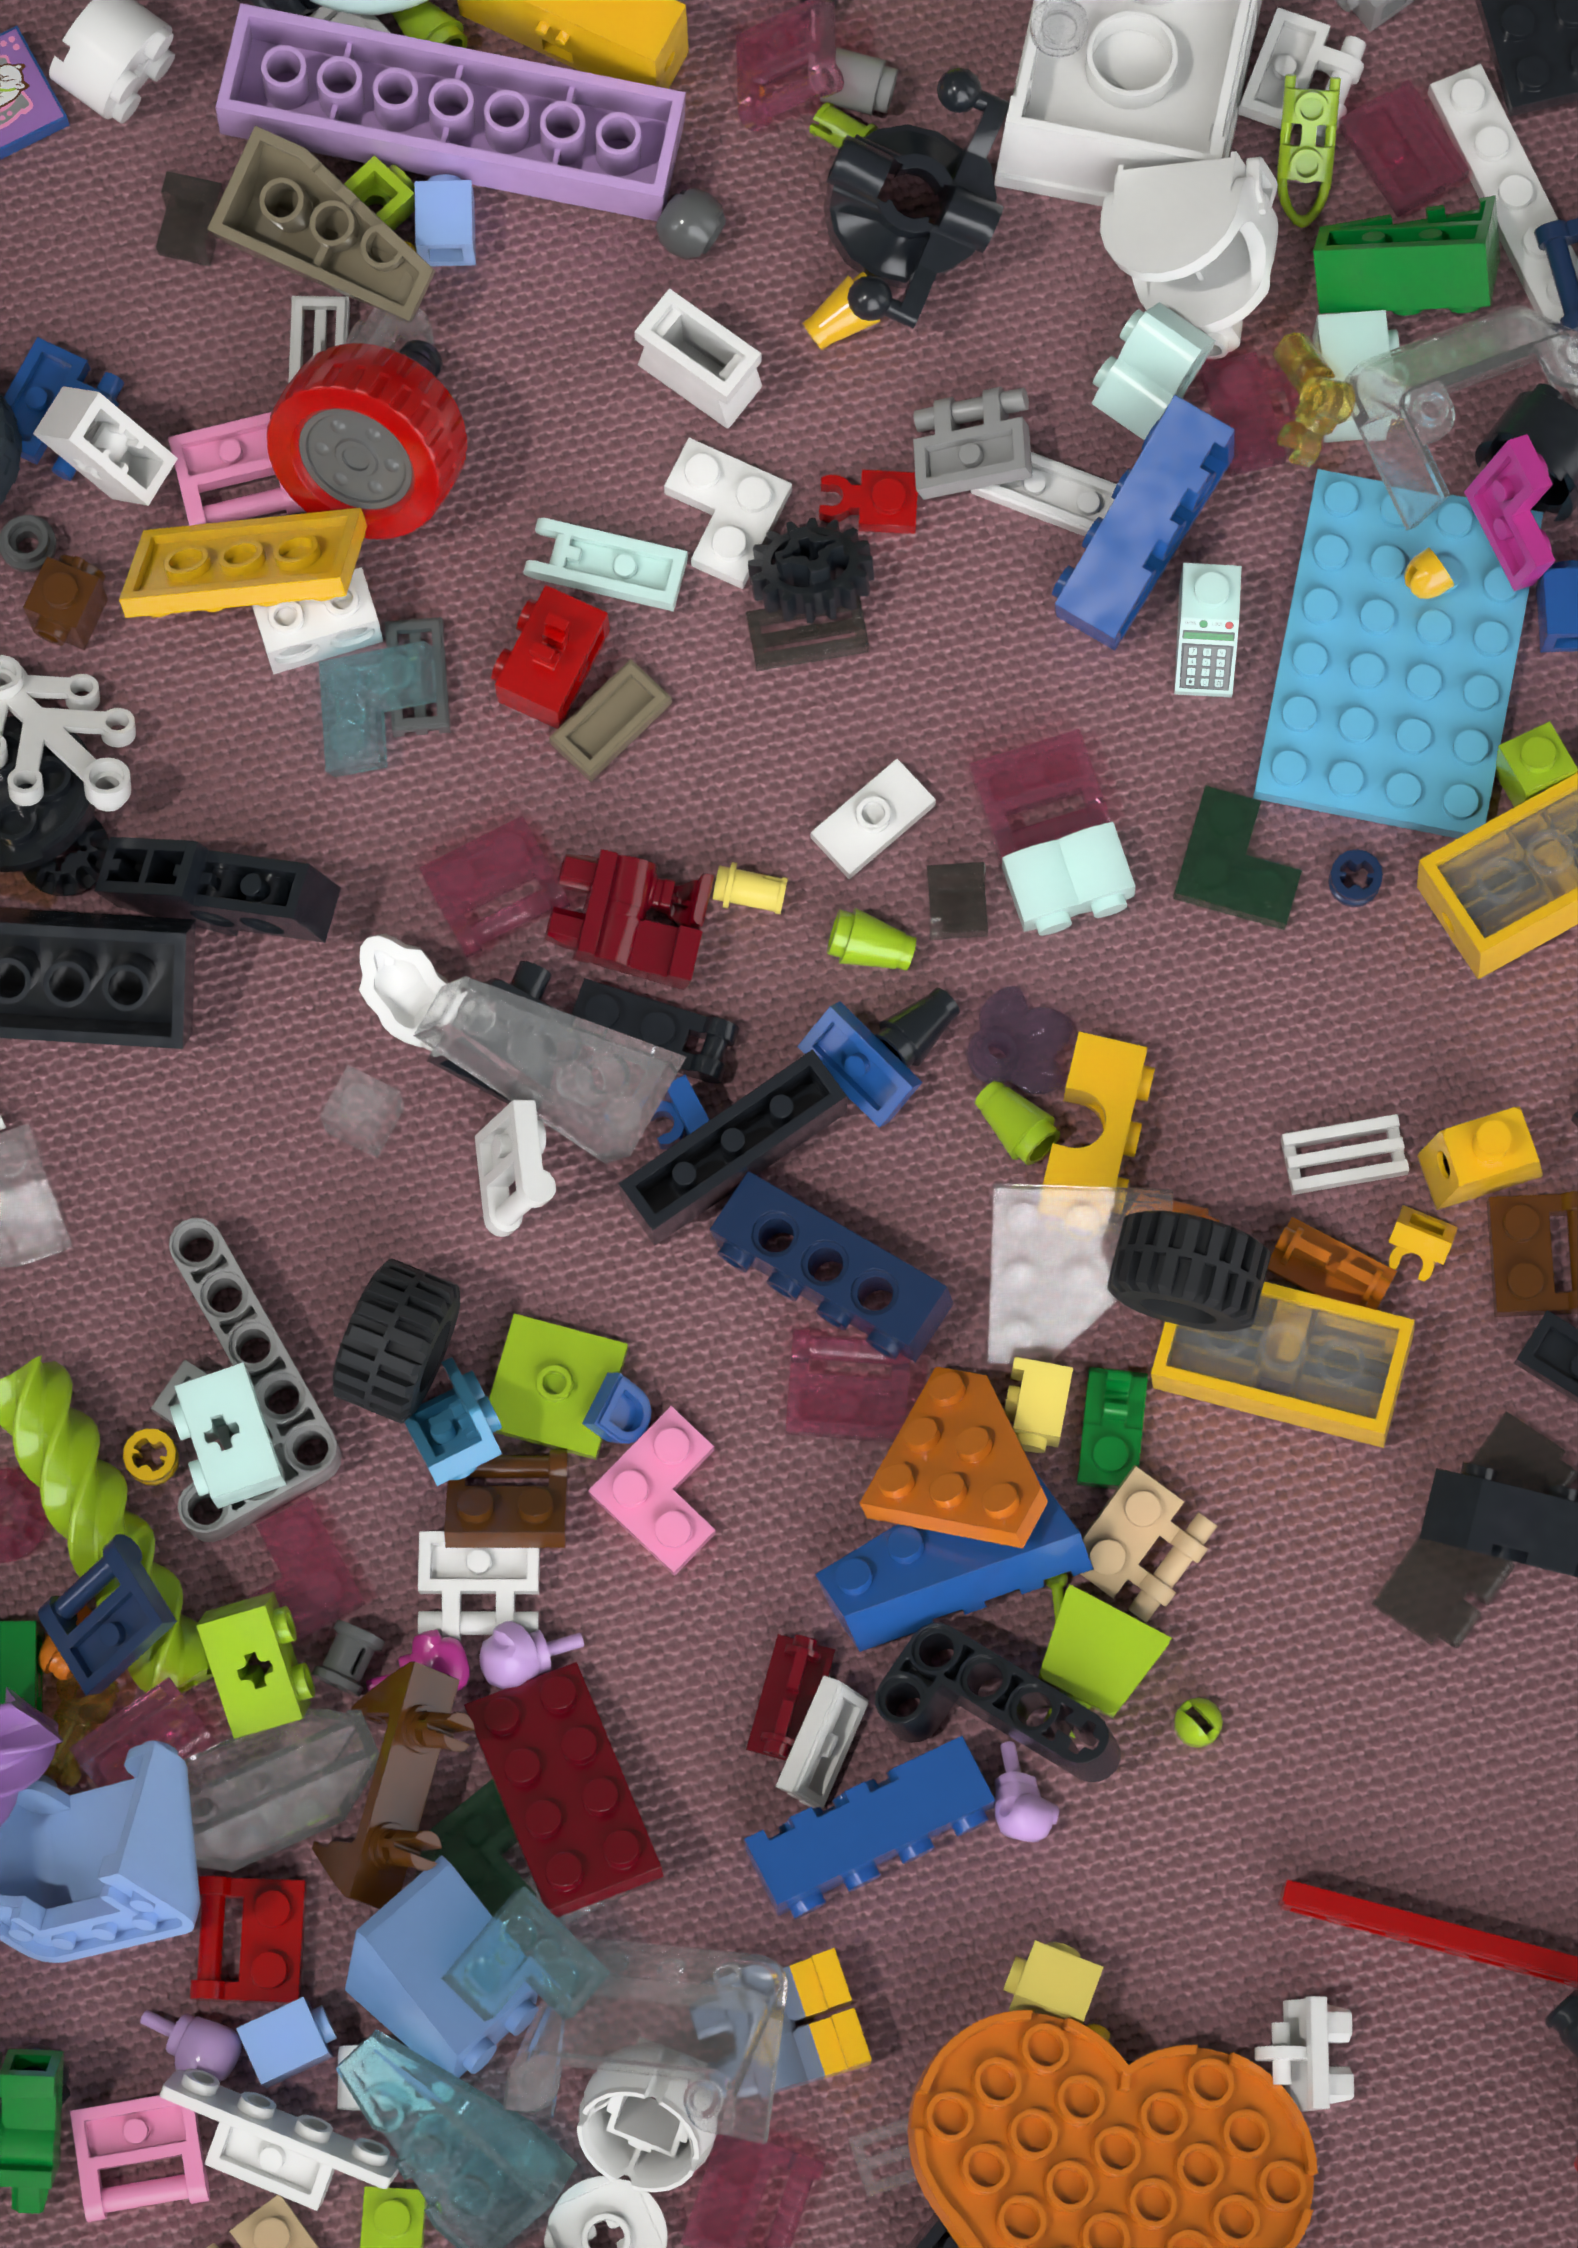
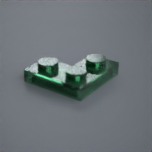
M1205 785L1173 899L1285 930L1302 870L1246 855L1261 801Z
M491 1779L429 1830L438 1836L442 1849L422 1851L421 1857L433 1862L441 1855L447 1859L502 1930H504L534 1905L537 1900L536 1893L501 1856L517 1843V1839L493 1779Z

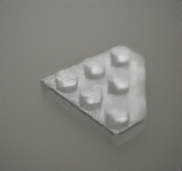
M994 1183L988 1363L1013 1364L1014 1356L1050 1363L1118 1300L1107 1291L1106 1286L1123 1219L1131 1213L1158 1210L1172 1212V1189Z

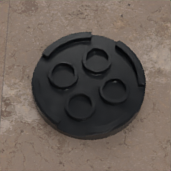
M16 716L6 718L2 735L7 742L8 761L0 769V872L27 870L56 858L73 845L82 835L91 821L96 808L85 796L84 782L45 744L40 765L44 787L42 799L31 806H20L10 799L7 778L16 766L23 725ZM69 733L88 751L84 742L76 733ZM26 783L21 784L18 787L22 789H27L32 787L33 785Z

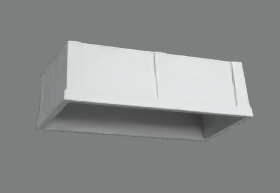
M1034 0L1014 93L1011 96L994 181L995 186L1103 206L1106 195L1114 192V179L1118 165L1124 164L1127 169L1230 157L1262 0Z

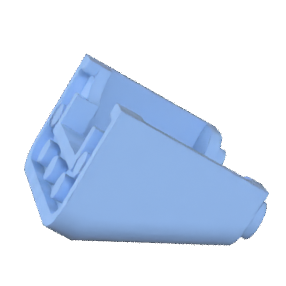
M146 1741L142 1745L129 1749L124 1766L127 1772L135 1777L134 1779L68 1795L57 1788V1783L53 1779L42 1775L28 1788L19 1791L16 1805L9 1818L0 1827V1940L33 1959L50 1963H63L175 1937L193 1931L201 1903L188 1770L185 1761L178 1756V1751L173 1746L161 1741Z

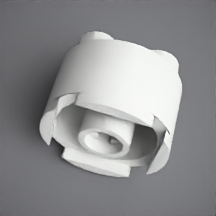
M92 0L78 16L62 40L70 46V50L64 62L54 56L49 70V77L105 119L114 118L123 124L138 107L141 96L137 92L150 77L157 82L170 68L175 58V54L168 49L174 37L172 27L135 0Z

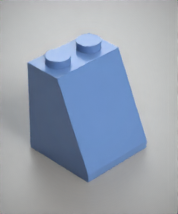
M441 1855L435 1861L438 1864L433 1869L423 1871L356 1930L345 1991L446 2082L452 2085L467 2070L472 2074L480 2071L496 2052V2044L509 2032L516 2036L530 2025L539 2011L536 2001L542 1979L453 1865Z

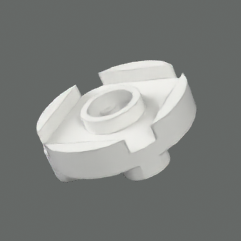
M597 2176L573 2185L561 2195L549 2216L544 2243L545 2248H590L589 2240L597 2236L595 2225L606 2221L610 2229L621 2227L624 2232V2238L617 2242V2248H667L668 2229L659 2205L648 2192L632 2190V2183L629 2180L618 2179L613 2182L605 2176Z

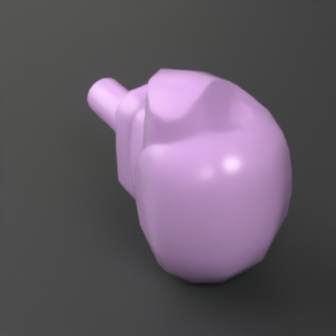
M505 1621L494 1628L491 1637L483 1641L479 1658L481 1671L488 1683L503 1690L517 1687L537 1677L539 1673L551 1671V1656L584 1647V1641L579 1632L546 1642L540 1630L528 1633L521 1625L512 1621Z
M1012 1741L1004 1742L1000 1745L1006 1773L1000 1775L994 1782L996 1789V1822L1000 1832L1009 1838L1027 1842H1039L1047 1837L1052 1825L1056 1824L1059 1807L1041 1798L1035 1776L1021 1773L1015 1743Z
M146 2010L141 2017V2024L169 2037L166 2051L175 2056L176 2070L199 2069L214 2075L219 2081H222L230 2075L239 2059L242 2049L241 2038L236 2031L225 2025L186 2013L180 2017L177 2023L149 2010Z

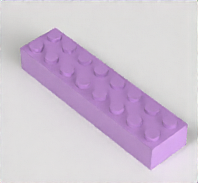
M240 3L216 103V113L220 134L249 139L254 126H257L300 145L313 153L363 163L368 162L375 155L388 168L394 164L403 171L428 176L454 175L461 180H472L473 185L658 221L666 207L685 121L686 92Z

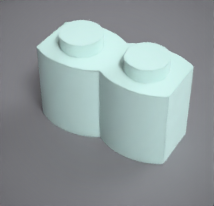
M1160 302L1145 311V313L1140 309L1134 312L1120 334V338L1126 343L1121 350L1119 358L1110 356L1101 366L1093 380V385L1099 389L1092 401V405L1144 441L1153 425L1163 416L1174 395L1183 399L1188 386L1201 369L1215 343L1213 338Z
M1113 822L1089 827L1058 840L1033 845L1002 857V869L1024 932L1037 929L1041 936L1057 933L1072 925L1071 917L1093 911L1095 918L1110 916L1124 910L1128 906L1126 900L1135 895L1136 886Z

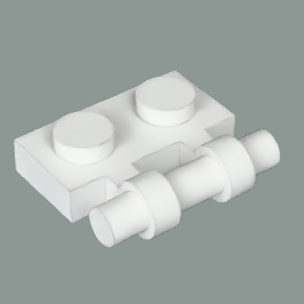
M1277 8L1241 100L1238 115L1281 129L1285 75L1296 74L1295 88L1308 89L1316 69L1327 73L1329 76L1341 78L1337 129L1340 128L1347 113V108L1344 106L1351 85L1358 83L1364 68L1361 58L1366 48V43L1360 38L1347 36L1340 51L1327 47L1325 43L1329 36L1330 25ZM1330 79L1325 90H1329ZM1326 125L1317 126V145L1324 146Z
M419 1531L418 1592L419 1594H442V1611H418V1635L437 1629L442 1638L454 1637L461 1641V1635H493L494 1628L505 1621H512L521 1625L528 1633L539 1630V1611H515V1594L539 1595L540 1548H445L444 1531ZM496 1594V1611H462L461 1595Z

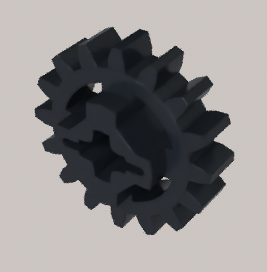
M809 518L807 526L799 528L792 521L787 522V533L780 535L774 531L767 532V545L755 544L753 547L754 559L748 561L750 585H752L754 600H763L765 612L768 614L782 608L784 621L788 622L797 613L805 614L807 624L813 623L816 615L825 613L831 620L836 619V608L843 606L849 610L856 609V596H869V581L875 580L873 556L870 553L868 540L859 541L858 530L854 527L841 533L838 520H832L826 527H818L816 518Z

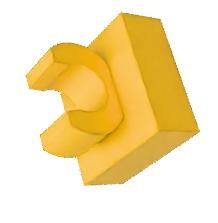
M1403 1205L1388 1241L1394 1245L1389 1257V1268L1396 1270L1403 1255L1415 1253L1423 1261L1418 1279L1425 1282L1431 1276L1436 1262L1444 1265L1458 1227Z

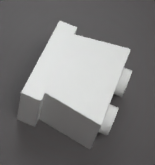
M670 288L634 332L635 340L644 346L638 366L727 429L730 428L762 387L757 367L762 362L761 353Z

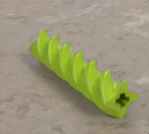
M42 1356L35 1357L14 1373L0 1379V1426L12 1436L14 1452L20 1468L40 1488L42 1507L47 1519L55 1530L67 1539L69 1557L79 1577L103 1556V1547L117 1534H124L130 1537L142 1552L141 1564L176 1618L177 1623L128 1668V1672L137 1686L151 1697V1702L159 1701L167 1704L194 1686L213 1677L196 1626L198 1623L181 1614L183 1590L179 1579L166 1567L153 1562L155 1537L152 1528L147 1521L125 1510L128 1491L125 1477L119 1469L97 1458L100 1447L98 1426L91 1417L70 1407L73 1387L70 1374L64 1366L56 1361L42 1363ZM116 1577L95 1596L97 1607L121 1585Z

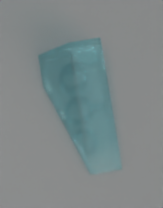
M377 2029L343 2059L336 2068V2071L372 2129L384 2132L399 2156L395 2165L404 2180L412 2178L428 2204L424 2212L432 2225L456 2248H504L554 2204L578 2164L534 2122Z

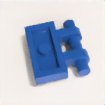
M37 337L4 396V399L10 405L17 418V426L22 436V452L20 457L38 465L48 446L33 433L63 386L100 392L116 407H119L116 399L125 382L118 376L105 372L97 388L83 383L91 369L88 360ZM58 456L52 467L54 474L67 481H72L77 472L61 456Z

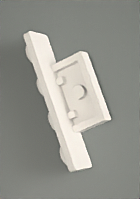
M177 2069L163 2084L159 2095L165 2100L219 2121L204 2165L316 2211L324 2201L335 2169L382 2189H387L398 2174L402 2164L400 2159L389 2155V2149L379 2142L366 2138H358L354 2141L332 2132L333 2127L318 2117L310 2115L293 2116L276 2109L275 2102L270 2098L255 2092H243L240 2094L220 2086V2081L214 2075L199 2069H186L185 2071Z

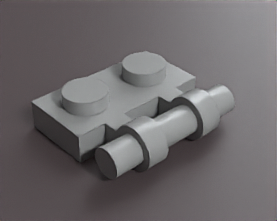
M1001 386L985 389L980 397L955 401L953 397L935 400L932 407L914 410V423L918 432L935 429V435L913 439L916 491L923 500L1032 478L1029 426L1023 417L1008 419L1010 413L1029 409V399L1024 387L1004 391ZM984 419L983 425L960 429V424Z

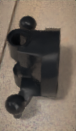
M959 67L948 70L941 76L937 86L938 99L949 111L963 113L975 108L982 112L964 149L957 146L938 131L906 124L877 129L866 137L856 135L853 138L846 135L826 179L828 187L823 206L828 235L844 262L858 273L864 272L867 275L854 281L847 297L851 311L862 320L875 321L886 316L913 329L928 298L933 282L955 269L962 261L973 255L975 250L983 253L998 225L1004 206L996 203L997 195L991 165L987 160V155L999 132L1010 102L982 90L978 77L969 69ZM888 174H894V178L906 174L914 175L929 184L934 192V196L938 195L939 204H941V211L935 225L929 223L930 218L928 217L918 219L906 217L897 211L891 200L888 199L886 202H883L877 198ZM889 286L900 289L906 288L902 301L892 297Z

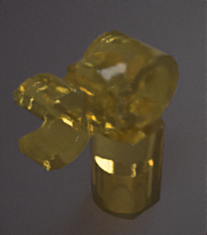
M1293 332L1284 335L1272 354L1300 395V403L1294 411L1297 417L1294 421L1288 422L1279 432L1277 443L1280 446L1295 449L1289 457V461L1292 464L1310 467L1319 456L1324 435L1331 434L1337 424L1345 422L1350 417L1355 404V391L1348 382L1334 379L1335 374L1309 336Z

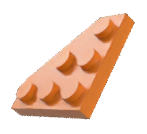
M937 1366L930 1375L860 1501L862 1510L866 1518L1022 1549L1048 1503L1045 1493L987 1375Z

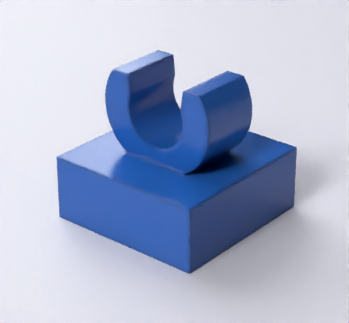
M686 1075L664 1085L666 1101L653 1102L643 1111L644 1119L647 1123L654 1121L658 1117H667L672 1120L674 1124L672 1130L657 1138L658 1145L663 1150L669 1149L679 1142L683 1135L685 1137L709 1121Z

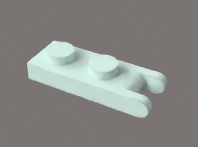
M538 518L535 532L556 540L549 564L528 560L524 567V575L549 583L674 612L688 560L687 551L548 518Z

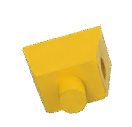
M1520 1106L1446 1128L1438 1132L1417 1155L1436 1210L1543 1176L1541 1164ZM1444 1159H1447L1450 1176L1448 1175L1443 1162Z

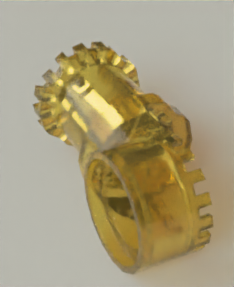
M74 1675L68 1680L62 1681L58 1679L56 1688L61 1701L53 1715V1720L59 1725L58 1733L64 1741L56 1745L54 1757L46 1770L45 1776L50 1777L52 1773L54 1775L53 1780L56 1783L60 1781L64 1786L68 1784L70 1787H74L79 1782L82 1776L79 1769L92 1744L98 1743L105 1732L102 1724L113 1707L114 1701L118 1699L115 1693H119L120 1690L117 1686L119 1683L116 1680L101 1694L76 1698V1692L81 1687Z

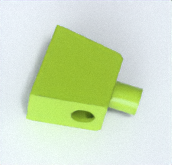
M1069 1584L1056 1619L1038 1679L1058 1689L1059 1692L1090 1710L1092 1707L1114 1718L1166 1650L1171 1637ZM1049 1708L1043 1722L1049 1718L1052 1709ZM1071 1731L1069 1736L1075 1738V1735Z

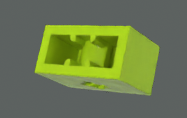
M275 1592L206 1611L196 1626L233 1738L236 1739L303 1719L311 1705L310 1698L315 1697L314 1682L305 1662L298 1664L291 1644L297 1638L294 1620L287 1606L279 1607ZM254 1652H256L259 1661L265 1662L270 1660L271 1666L266 1674H264L260 1665H249L248 1661Z

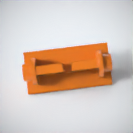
M1291 1217L1287 1227L1284 1228L1278 1239L1267 1268L1268 1271L1312 1294L1374 1310L1378 1309L1397 1273L1394 1269L1294 1217Z

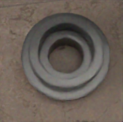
M21 515L15 517L1 530L0 553L4 561L18 571L32 572L42 568L46 557L53 558L56 552L57 541L55 533L50 524L38 516ZM34 538L38 540V546L34 551L24 553L18 549L22 540Z

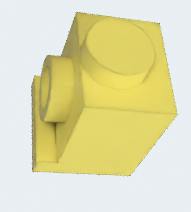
M1014 1356L1011 1379L1022 1381L1021 1387L1009 1385L1004 1411L1009 1421L1014 1422L1013 1430L1024 1451L1044 1453L1046 1445L1058 1448L1073 1367Z

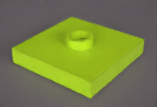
M514 1313L489 1397V1401L502 1425V1429L493 1433L553 1449H568V1453L597 1460L603 1439L583 1425L582 1422L607 1373H622L629 1348L628 1344Z

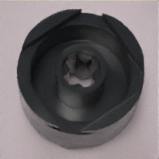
M1540 383L1532 391L1522 392L1515 397L1476 448L1475 461L1478 468H1480L1484 461L1487 465L1508 440L1528 434L1536 452L1544 458L1548 467L1549 477L1553 483L1531 510L1543 512V514L1545 512L1556 513L1558 515L1554 521H1563L1578 506V410L1566 403L1564 397L1557 389L1548 384Z

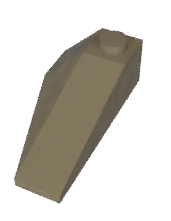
M254 126L207 230L230 246L412 323L435 270L306 148Z

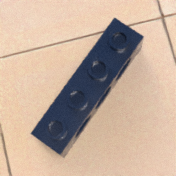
M749 1171L710 1228L720 1248L717 1254L725 1262L742 1272H747L750 1267L757 1269L769 1277L766 1283L773 1290L792 1301H797L800 1295L818 1305L816 1313L828 1323L841 1330H846L849 1324L868 1335L866 1342L872 1348L893 1360L900 1353L916 1363L954 1304L946 1285ZM788 1233L793 1236L792 1243L787 1249L781 1252L765 1250L767 1241L773 1235ZM833 1261L843 1265L841 1273L831 1281L824 1282L814 1278L816 1270L826 1262ZM884 1290L893 1294L889 1305L881 1310L872 1311L863 1307L866 1298L875 1291Z

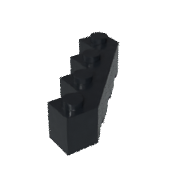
M1465 1462L1462 1463L1460 1473L1436 1468L1419 1538L1578 1577V1490L1545 1483L1543 1493L1496 1482L1498 1470Z

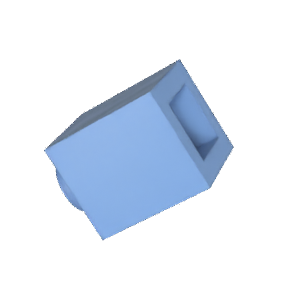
M442 174L432 176L428 181H415V246L417 254L430 266L476 265L475 199L472 180H461L454 175Z
M304 1997L236 2028L257 2077L265 2088H269L333 2058L328 2043L337 2039L323 2005L312 2009L309 2001Z

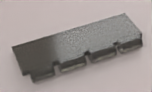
M1507 1411L1470 1462V1464L1498 1470L1496 1482L1543 1493L1545 1483L1570 1488L1578 1477V1472L1561 1460L1566 1452L1564 1449ZM1419 1535L1372 1602V1606L1432 1646L1438 1637L1450 1646L1458 1649L1482 1615L1478 1609L1464 1600L1466 1595L1469 1594L1481 1603L1489 1605L1515 1568V1564L1509 1560L1419 1538Z

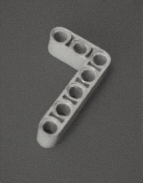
M191 1218L182 1221L176 1226L170 1236L169 1249L172 1258L232 1365L244 1363L248 1370L266 1425L273 1436L271 1440L286 1482V1486L223 1507L220 1518L208 1525L194 1522L193 1510L201 1500L211 1498L210 1493L199 1497L194 1482L186 1487L178 1501V1512L181 1521L195 1538L203 1542H216L225 1539L328 1481L337 1473L341 1465L342 1453L331 1428L221 1233L213 1223L203 1218ZM207 1238L214 1242L211 1255L204 1261L190 1262L184 1258V1250L192 1240ZM235 1288L241 1291L242 1300L233 1311L221 1313L212 1308V1300L220 1290ZM254 1338H263L271 1343L270 1352L263 1361L254 1364L240 1359L241 1349L246 1342ZM287 1388L299 1393V1402L290 1413L276 1414L269 1410V1400L276 1391ZM320 1439L328 1444V1453L325 1459L313 1466L300 1463L297 1460L300 1446L308 1440Z

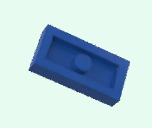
M841 1001L831 1005L797 1046L804 1054L813 1049L847 1097L879 1128L893 1119L923 1083Z

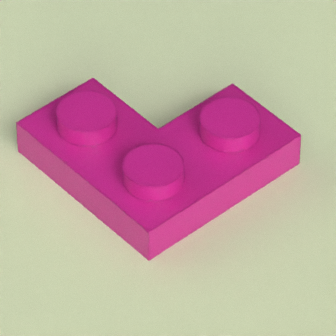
M1528 434L1508 440L1464 491L1514 592L1534 585L1556 561L1551 552L1548 536L1539 528L1530 511L1553 483L1549 477L1548 467L1544 458L1536 452Z

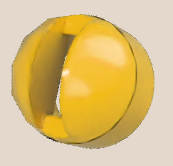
M1429 547L1416 555L1406 566L1404 572L1405 584L1418 598L1430 599L1437 597L1454 586L1445 567Z

